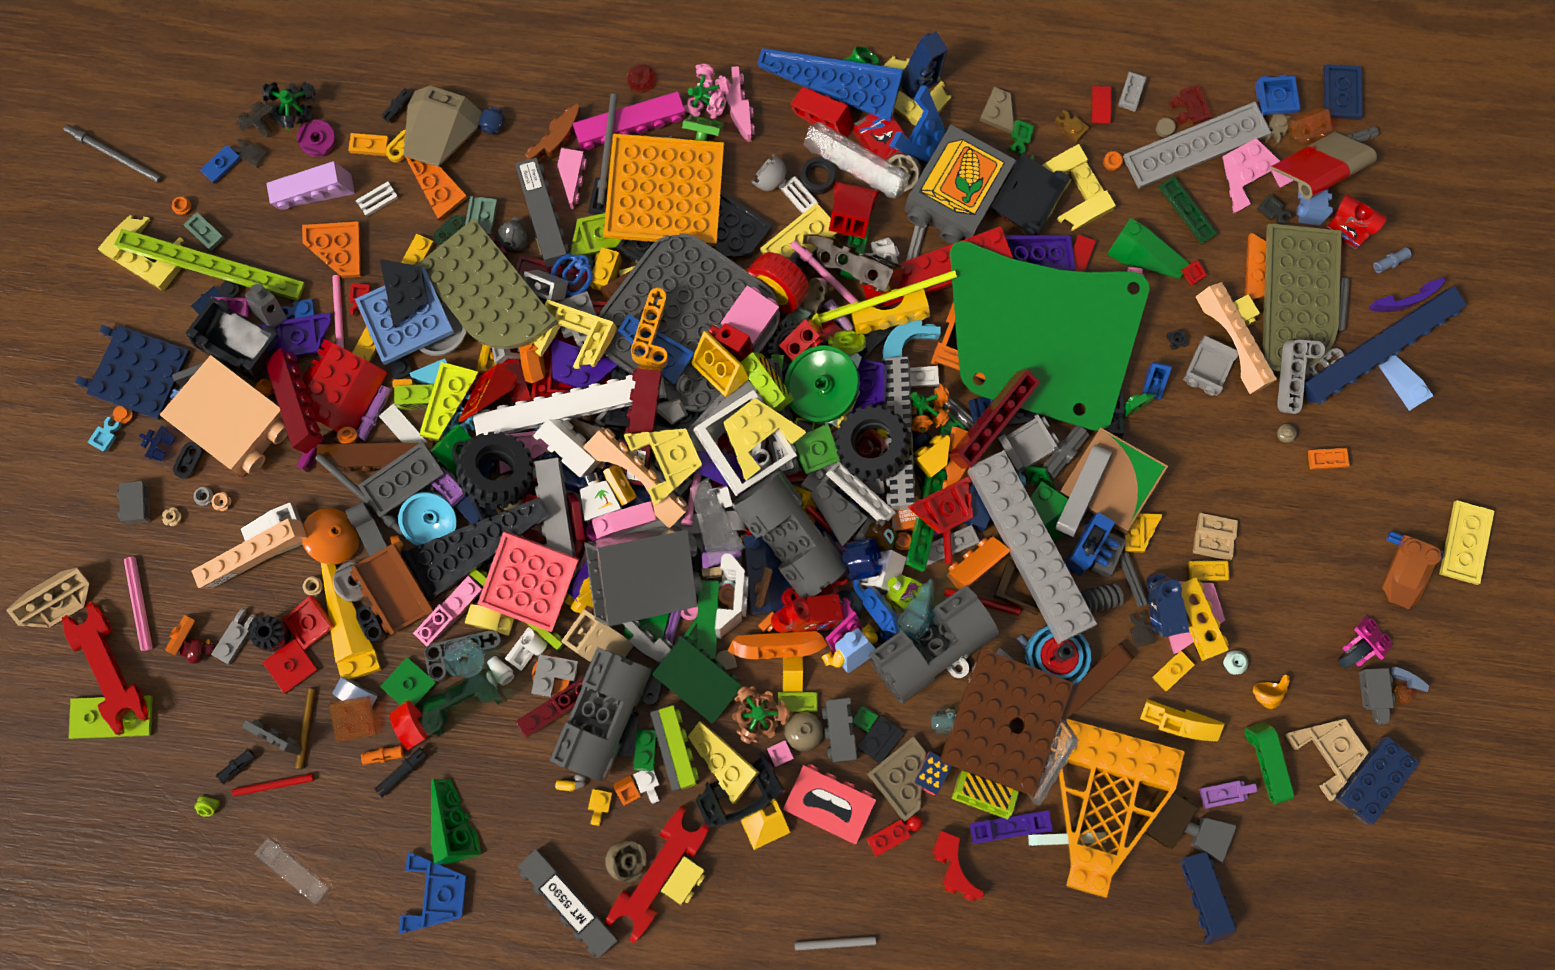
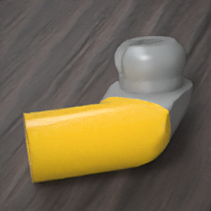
M575 775V781L557 780L556 789L573 791L583 788L586 784L584 783L585 776Z

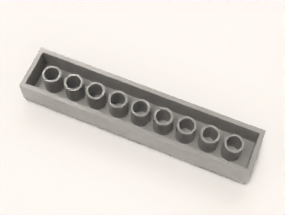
M1003 450L974 464L972 468L968 469L967 473L1002 540L1011 550L1009 553L1057 644L1059 645L1093 628L1097 623L1005 451Z

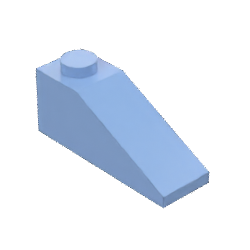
M1391 355L1388 357V361L1379 365L1409 411L1433 397L1424 381L1396 355Z

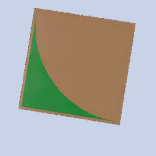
M1100 427L1062 487L1060 494L1069 499L1094 444L1113 452L1086 511L1095 515L1099 512L1115 522L1113 528L1127 535L1141 514L1146 501L1154 493L1166 474L1168 466Z

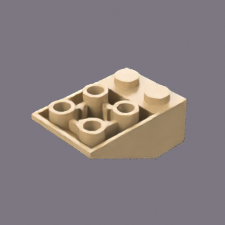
M585 609L561 641L590 662L597 647L625 658L634 646L626 637L612 627L596 621L595 616Z

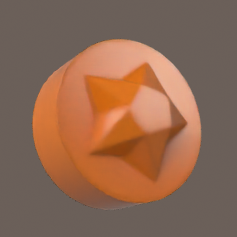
M398 535L391 536L390 545L395 543L401 553L403 541L398 538Z

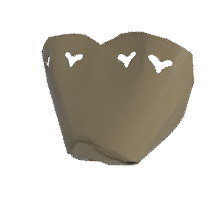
M813 278L809 282V293L804 300V309L811 313L809 319H812L816 313H819L824 298H827L829 295V285L826 278ZM822 286L824 288V292H821L818 289V287Z

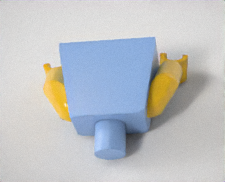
M868 623L861 629L862 631L858 628L846 633L844 638L835 644L836 652L834 655L830 651L821 656L825 665H832L838 668L843 667L849 674L869 659L868 655L876 649L872 645L878 640L876 631Z

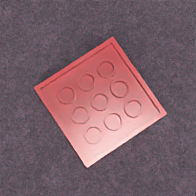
M504 531L478 605L552 632L579 558Z

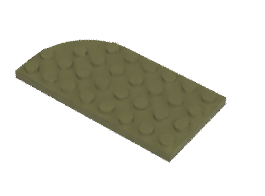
M475 218L416 265L420 266L421 269L425 268L435 291L466 331L486 346L497 349L522 347L539 339L558 323Z
M1270 223L1267 225L1262 353L1273 372H1281L1282 350L1286 341L1310 340L1319 341L1324 344V355L1320 358H1307L1306 368L1321 360L1335 341L1339 326L1341 230ZM1293 363L1292 370L1294 371L1295 365Z

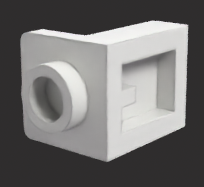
M723 485L707 490V494L709 491L715 490L720 507L724 506L726 508L732 505L727 486Z

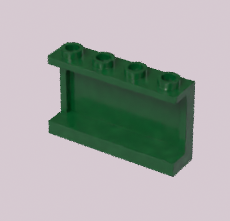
M679 636L677 638L678 641L657 667L654 666L652 668L651 674L713 724L742 688L738 683L740 679L733 673L730 675L723 671L725 667L717 660L713 663L708 659L711 655L702 648L697 650L694 647L695 642L688 636L685 638Z

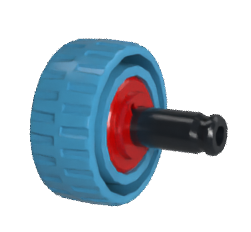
M1048 626L1036 631L1028 640L1024 650L1025 665L1073 682V686L1078 684L1087 675L1092 661L1091 649L1084 635L1079 634L1058 645Z

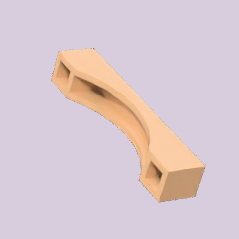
M1223 283L1211 285L1198 294L1196 299L1204 313L1220 322L1232 337L1240 358L1241 379L1248 392L1252 394L1276 381L1277 379L1260 351Z
M602 427L583 446L597 461L610 462L630 471L642 482L647 491L648 488L662 483L658 479L657 474L651 469L648 470L643 465V461L638 456H633L629 452V448L623 442L619 443L614 438V433L607 428ZM670 493L658 505H654V512L670 528L686 512L688 507L683 498Z

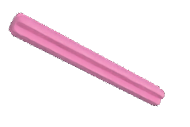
M127 557L124 559L140 650L149 651L153 647L135 557Z

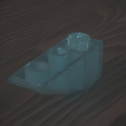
M931 578L926 584L921 586L918 595L910 600L906 610L897 617L899 632L903 631L910 639L917 643L930 626L935 593L934 583Z

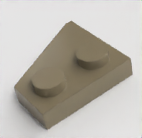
M994 87L980 121L1012 133L1014 123L1011 93Z

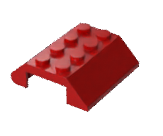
M324 339L321 344L324 350L319 349L317 351L322 356L321 360L313 359L311 363L315 366H309L303 376V380L306 381L305 385L311 400V406L316 415V421L336 432L344 427H352L357 430L362 417L368 411L388 372Z

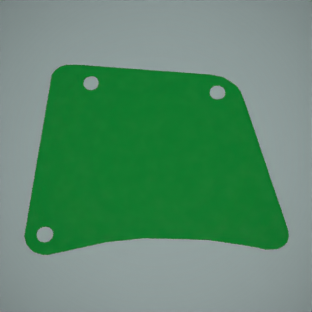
M960 241L954 243L950 250L951 271L955 270L957 278L952 279L960 376L966 387L979 396L994 400L1017 371L1028 369L1040 381V384L1020 407L1021 409L1091 430L1099 431L1100 427L1106 429L1112 421L1148 297L1149 283L1147 279L1137 272L1088 273L1058 270L1011 259L970 242ZM1136 282L1139 284L1140 290L1137 294H1130L1128 292L1127 286L1129 283ZM976 373H982L985 376L983 385H976L973 382V376ZM1077 403H1082L1086 408L1085 413L1081 416H1077L1073 412V407Z

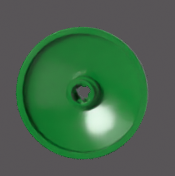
M815 346L799 354L790 364L784 380V385L794 398L789 403V406L800 417L815 423L831 422L843 416L853 406L859 393L860 376L854 361L846 353L832 346Z

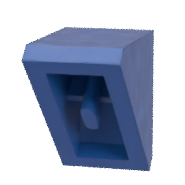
M1152 362L1146 370L1142 394H1156L1155 399L1161 400L1172 366Z

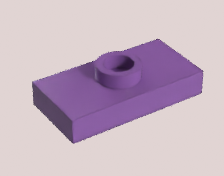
M442 467L445 474L431 484L454 507L465 495L462 493V488L459 487L458 483Z

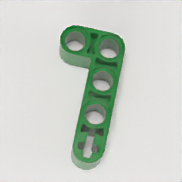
M1265 722L1246 727L1244 729L1245 736L1249 744L1255 747L1271 803L1277 805L1292 800L1294 794L1276 730Z

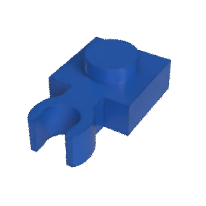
M312 299L293 302L294 307L291 308L288 306L281 307L283 312L288 311L286 315L287 320L293 317L301 318L315 315L314 301Z

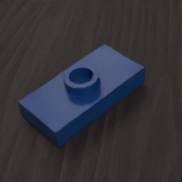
M226 145L200 171L216 184L241 158Z

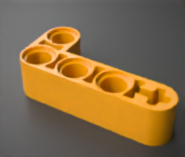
M660 288L652 289L648 295L631 347V354L633 360L638 364L664 368L668 363L667 352L665 349L653 345L667 302L666 294ZM657 297H660L661 299L658 300L657 307H655V300ZM649 314H655L657 318L654 320L647 319V316ZM643 332H649L651 333V336L648 338H643L641 334ZM641 349L645 351V354L637 356L635 352ZM656 355H662L664 359L660 362H657L654 360V357Z

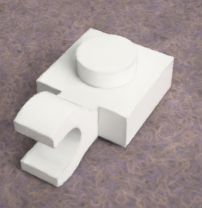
M640 771L633 774L640 792L644 793L647 791L652 804L660 801L655 791V787L660 785L654 771Z

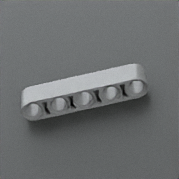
M1094 444L1060 516L1056 530L1072 537L1075 536L1113 452Z

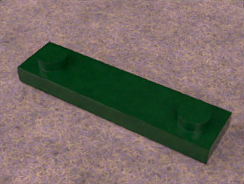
M1175 176L1158 186L1159 190L1201 245L1218 234Z

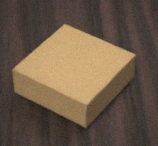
M721 566L702 569L703 579L721 577Z

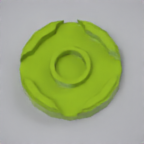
M855 331L836 332L834 337L830 336L828 338V346L838 348L846 354H854L866 347V337L861 333L860 335L856 334Z

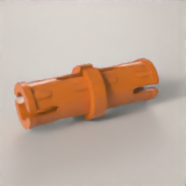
M402 745L386 749L381 747L379 750L361 753L363 765L377 762L386 763L388 760L404 757Z

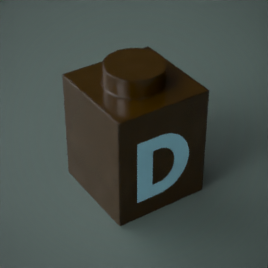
M887 520L872 522L864 535L876 553L891 550L899 538Z

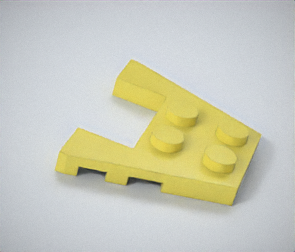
M756 398L724 422L745 480H748L761 469L749 454V451L769 435L779 429L789 443L793 444L806 433L802 428Z
M686 429L650 433L641 432L638 434L629 433L624 435L631 452L651 445L664 474L665 482L648 488L655 506L702 466Z

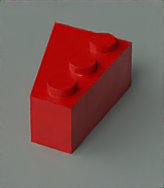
M802 87L791 103L795 115L814 126L816 123L825 128V133L830 134L832 132L839 136L840 142H845L854 129V122L848 105L842 101L837 102L828 95L823 96L813 89Z

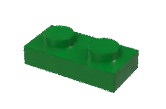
M637 730L633 767L635 771H654L657 744L655 730Z

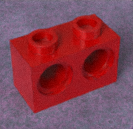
M805 319L779 346L793 361L805 350L821 346L823 344L822 340L826 335L813 319ZM810 331H812L813 338L811 340L808 338V334ZM797 344H799L800 351L798 353L795 351V347Z

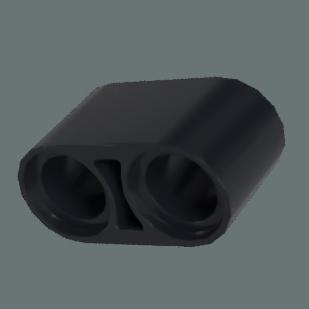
M360 607L356 612V619L364 636L369 641L383 642L387 638L388 632L386 633L381 626V622H383L379 615L376 616L371 607ZM370 611L371 617L366 621L365 614ZM378 628L379 635L374 638L373 631Z

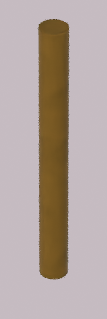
M307 689L298 745L303 749L296 758L295 768L303 769L315 689Z

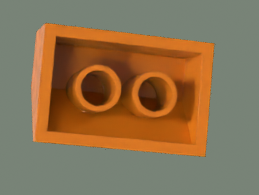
M993 536L989 540L984 538L977 544L979 546L977 550L973 552L971 549L963 556L965 560L960 564L955 562L948 568L950 572L947 574V577L958 590L965 585L970 587L1003 560L1011 550Z

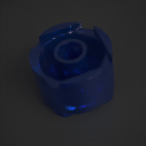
M872 537L846 544V552L842 554L844 563L848 564L851 581L877 577L882 574L883 566L879 565L878 561L882 557L875 539L872 540Z

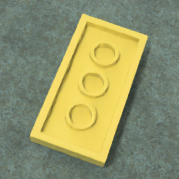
M816 203L762 246L760 251L763 254L773 252L789 258L795 251L790 244L796 240L813 255L817 252L818 247L815 244H802L803 234L835 237L839 233L828 231L831 218Z
M1461 501L1454 502L1440 575L1476 585L1480 584L1494 516L1493 510Z

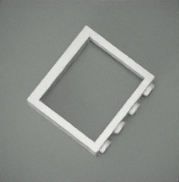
M754 390L693 429V432L735 496L797 456L794 445L788 443L782 432L777 429L772 434L786 456L742 484L706 430L711 424L754 398L764 403L761 395L755 393Z

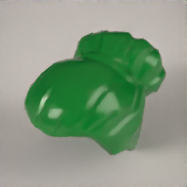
M856 46L852 55L844 58V61L878 65V57L871 53L867 47Z

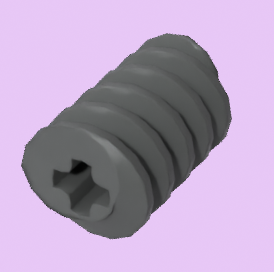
M1115 583L1103 585L1102 587L1098 586L1089 590L1086 589L1081 592L1091 613L1100 612L1104 609L1108 610L1110 607L1116 608L1117 605L1122 606L1124 600L1121 588Z

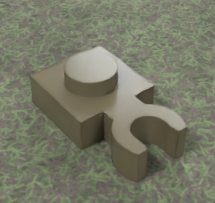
M1273 114L1268 124L1271 134L1265 138V141L1268 142L1270 137H1274L1276 140L1274 145H1277L1281 140V135H1285L1292 117L1285 114Z

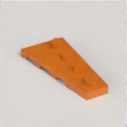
M406 157L439 221L467 199L466 194L441 167Z

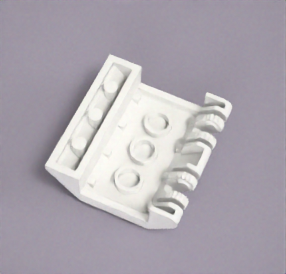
M728 553L722 556L720 569L723 570L722 581L736 582L733 610L717 609L715 627L717 639H722L741 623L742 616L746 617L748 576H745V570Z

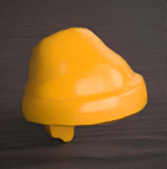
M1285 674L1279 684L1271 682L1255 684L1253 686V693L1257 701L1268 709L1280 706L1288 691L1290 677Z

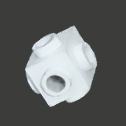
M889 237L871 243L874 254L898 264L897 257H899V252Z

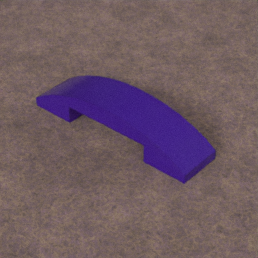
M1444 277L1426 283L1419 289L1421 292L1419 294L1396 302L1393 295L1376 300L1369 306V309L1377 312H1396L1416 306L1441 287L1445 281Z
M1049 811L1012 816L1009 819L1000 818L970 823L973 844L1053 831Z

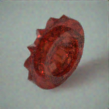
M637 64V66L631 67L630 71L627 72V83L634 91L645 92L650 90L655 84V73L646 64ZM643 72L644 78L641 79L640 82H638L637 76H640Z

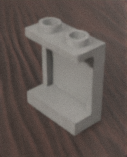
M1204 336L1199 342L1183 380L1191 387H1199L1205 393L1217 396L1222 392V386L1233 361L1238 356V351Z
M1038 414L1035 415V419L1007 436L1003 434L998 438L1020 473L1026 470L1027 466H1033L1059 450L1057 445L1059 443L1055 433L1050 434L1047 429L1050 427L1045 417L1041 418Z

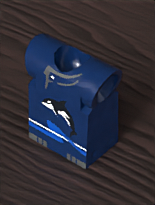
M1151 573L1146 580V586L1149 591L1148 602L1151 630L1162 637L1190 632L1184 599L1181 596V584L1163 573Z

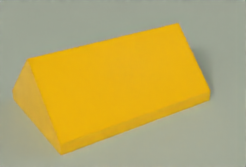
M704 331L690 363L725 397H728L749 378L743 365L710 333Z

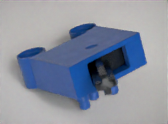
M1099 512L1089 519L1079 541L1065 561L1068 570L1081 576L1092 565L1093 561L1105 567L1109 564V561L1099 554L1111 558L1113 555L1112 552L1102 546L1103 543L1114 548L1119 546L1118 542L1108 536L1115 524L1113 520Z

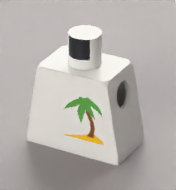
M597 473L585 476L588 487L580 489L585 521L590 522L600 516L623 509L607 481L599 482Z

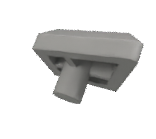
M679 398L658 403L657 413L671 425L688 416Z

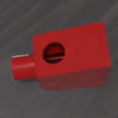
M724 323L721 328L714 324L709 329L708 333L740 363L754 350L750 336L727 323Z

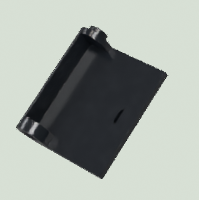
M1022 153L990 208L1025 230L1024 232L1027 235H1040L1071 182V178L1062 171L1051 172Z

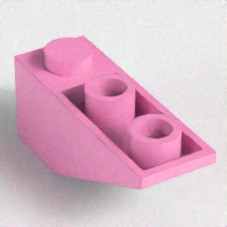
M561 148L558 168L571 210H574L575 204L579 203L580 193H578V189L583 185V176L581 175L582 171L586 170L587 159H585L582 151Z

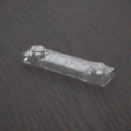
M267 838L254 853L315 905L319 903L330 889L270 838Z

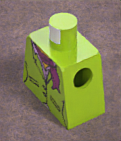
M900 574L897 578L891 577L888 580L887 586L890 589L886 594V599L900 616L913 621L932 589Z

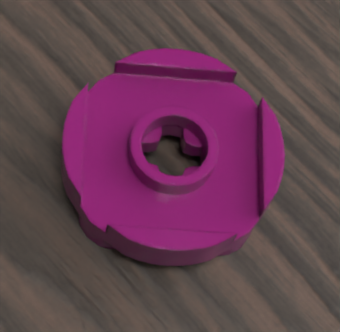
M313 120L312 123H305L299 129L297 140L305 154L312 157H326L335 146L336 135L328 123L322 120ZM320 135V140L314 142L312 138Z

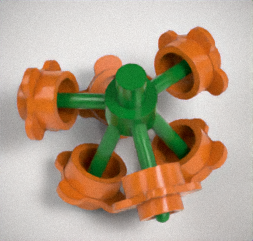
M939 384V387L934 389L935 395H931L928 398L919 396L917 392H913L910 395L912 415L917 414V417L912 419L911 426L915 433L926 432L930 429L933 421L936 423V428L940 424L944 426L948 423L950 418L948 416L949 409L945 411L941 407H943L944 403H947L950 395L949 390L943 387L942 384ZM923 411L930 413L934 417L933 420H929L928 416L923 415Z

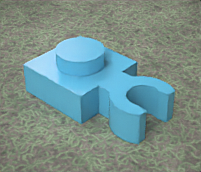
M111 417L105 419L103 429L99 426L88 441L89 444L107 453L117 438L113 433L118 431L122 425L117 421L114 426H111L113 421Z

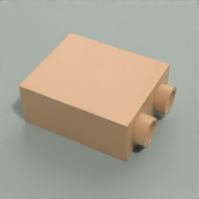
M211 355L160 414V416L241 478L247 472L249 474L257 472L265 461L263 453L272 442L274 444L281 443L288 435L280 408Z

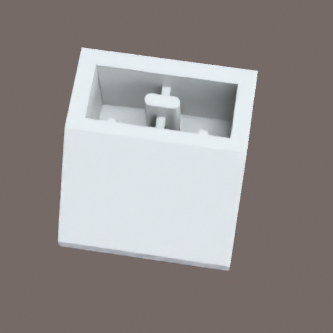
M864 547L863 551L867 556L863 560L860 559L856 575L864 572L869 578L861 577L860 586L875 588L879 592L888 593L890 588L887 586V582L891 577L897 578L898 575H902L906 557L893 550L876 553L874 548Z

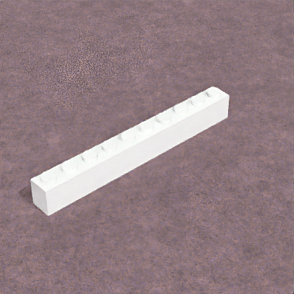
M632 375L626 376L625 380L612 379L607 381L608 384L604 385L595 383L583 390L582 388H574L570 390V393L566 394L557 392L553 393L552 397L549 398L540 396L534 398L532 402L519 401L515 403V406L502 405L493 411H490V409L481 410L479 414L473 415L476 435L481 433L488 435V432L494 431V434H499L500 432L511 434L541 427L547 419L571 420V418H580L631 406L633 400H630L631 388L634 389L635 381H632ZM663 376L661 379L659 399L667 397Z

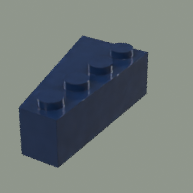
M937 32L928 33L921 38L903 71L900 86L910 98L916 96L921 86H927L929 89L941 81L948 48Z
M1207 852L1183 858L1180 864L1189 890H1193L1191 894L1193 907L1199 910L1198 923L1200 928L1205 929L1207 936L1203 938L1205 945L1228 939L1236 931L1237 925L1234 917L1230 916L1228 911L1229 902L1226 896L1222 895L1221 881L1218 876H1215L1213 871L1215 867L1212 858L1208 857Z

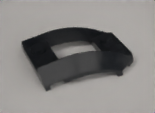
M763 752L759 754L760 758L753 764L749 762L759 772L752 783L756 781L762 793V796L750 805L736 812L726 814L718 798L728 796L727 792L722 789L719 781L705 783L706 789L702 795L699 793L696 803L709 828L732 824L751 817L768 807L787 791L779 781L773 769L774 765Z

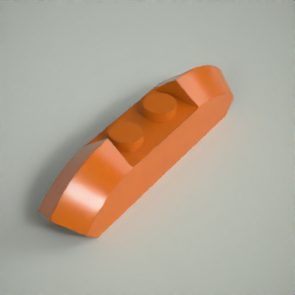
M534 343L519 347L525 381L535 383L543 379L545 376L544 356L542 355L541 357L535 352L538 350V347Z
M817 631L738 635L732 640L728 651L746 659L803 657L822 650L827 646V643Z

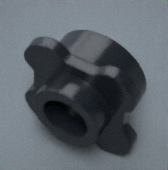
M1181 329L1173 333L1169 332L1166 335L1172 350H1176L1177 347L1181 346L1186 347L1188 344L1186 335Z

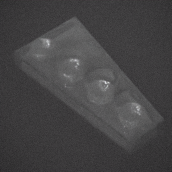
M1061 719L1035 794L1034 796L1029 795L1034 804L1041 805L1042 801L1047 797L1048 791L1053 783L1056 782L1058 774L1066 765L1070 754L1076 748L1079 741L1064 719Z

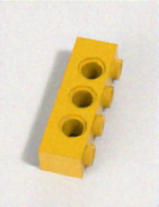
M1197 578L1181 583V596L1184 599L1190 635L1201 660L1203 661L1228 651V641L1220 632V623L1212 614V605L1204 596L1202 583ZM1190 596H1194L1196 598V605L1190 603ZM1198 614H1202L1204 616V623L1198 621ZM1206 632L1212 634V642L1206 639Z

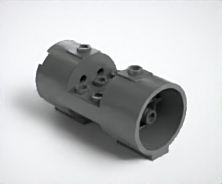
M779 468L750 487L731 506L755 538L762 536L764 541L768 543L776 557L781 561L778 567L780 572L798 596L806 599L821 592V589L829 583L835 582L849 567L847 565L848 559L826 530L821 533L801 507L802 497Z
M965 585L934 607L932 613L906 632L900 631L872 651L868 658L876 673L880 675L886 684L885 686L902 704L935 681V676L961 657L968 658L999 636V631L977 595Z
M597 647L583 679V687L569 720L564 724L550 761L586 777L606 782L621 747V743H619L633 707L638 706L652 669Z

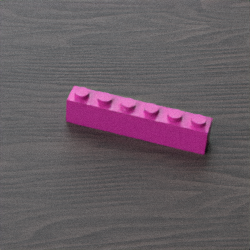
M674 92L616 110L613 134H643L653 128L659 129L669 123L681 122L685 119V110L679 93ZM608 113L573 123L581 150H590L597 145L605 144Z

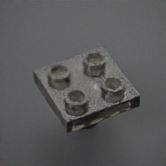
M258 101L251 106L252 110L249 113L243 112L236 118L237 122H235V125L242 131L254 125L263 138L268 136L264 129L269 134L273 131L262 118L273 109L268 102Z

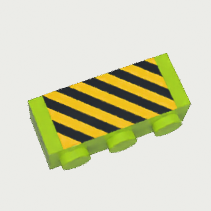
M752 352L741 362L749 380L768 407L774 411H781L794 400L763 354Z
M961 771L951 799L1009 819L1013 813L1019 791L976 776V774Z

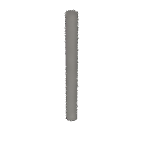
M874 936L795 942V951L876 945V938Z

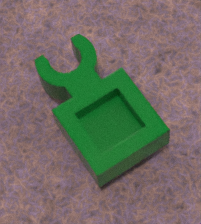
M1020 120L1014 122L1010 139L1015 141L1010 145L1009 152H1014L1016 147L1019 149L1018 155L1025 152L1024 144L1030 142L1034 128L1033 125Z

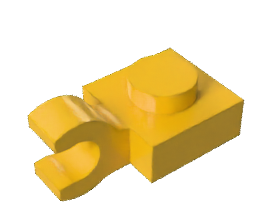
M592 789L588 807L589 810L594 811L591 820L592 825L600 826L602 812L609 813L612 793Z

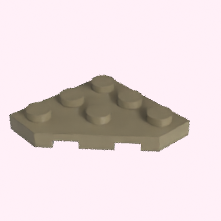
M914 736L867 773L868 777L904 822L920 810L922 787L915 784L914 781L924 763L926 752Z

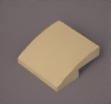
M1199 513L1193 553L1231 561L1233 558L1234 540L1237 537L1238 521Z

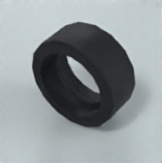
M814 157L807 160L803 165L801 183L810 193L821 195L827 193L834 185L836 173L833 164L829 160L822 157ZM814 167L824 168L829 173V179L822 185L812 184L807 178L808 171Z

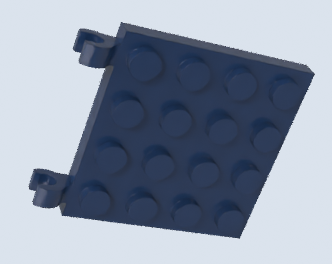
M102 325L99 332L103 333L102 335L112 338L93 380L89 381L78 376L75 384L88 389L86 394L91 397L160 420V414L165 409L176 385L172 375L183 370L190 351L121 326L113 330Z

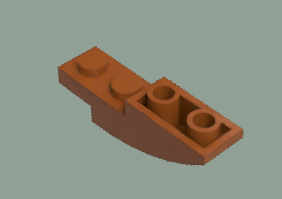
M577 103L573 107H568L562 116L552 120L549 125L551 134H546L541 139V142L528 149L525 154L527 160L537 157L539 162L546 155L552 160L560 153L561 148L566 146L575 132L573 123L578 122L580 119L581 111Z

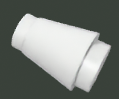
M497 656L492 657L487 662L497 683L504 686L514 679L513 670L498 659Z

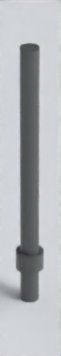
M614 93L610 95L601 176L597 185V189H599L598 204H605L606 190H608L609 182L607 180L618 95Z
M68 124L65 125L64 131L74 136L79 142L89 144L157 183L161 181L162 177L89 137L88 133L77 130Z
M321 453L315 457L321 465L375 512L356 484ZM387 513L381 517L384 520V524L389 528L392 527L402 537L404 536L397 519L392 514L389 515Z

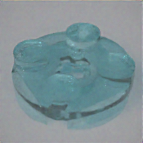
M469 638L454 642L445 651V668L456 677L457 675L464 676V678L473 677L483 668L484 651ZM462 656L468 657L467 662L464 660L460 661Z

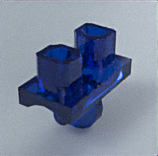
M163 426L160 427L154 439H152L155 431L149 429L146 435L140 433L139 437L144 439L140 445L141 447L146 449L148 443H151L144 455L145 458L149 460L152 458L162 462L166 452L157 447L160 442L171 446L175 436Z

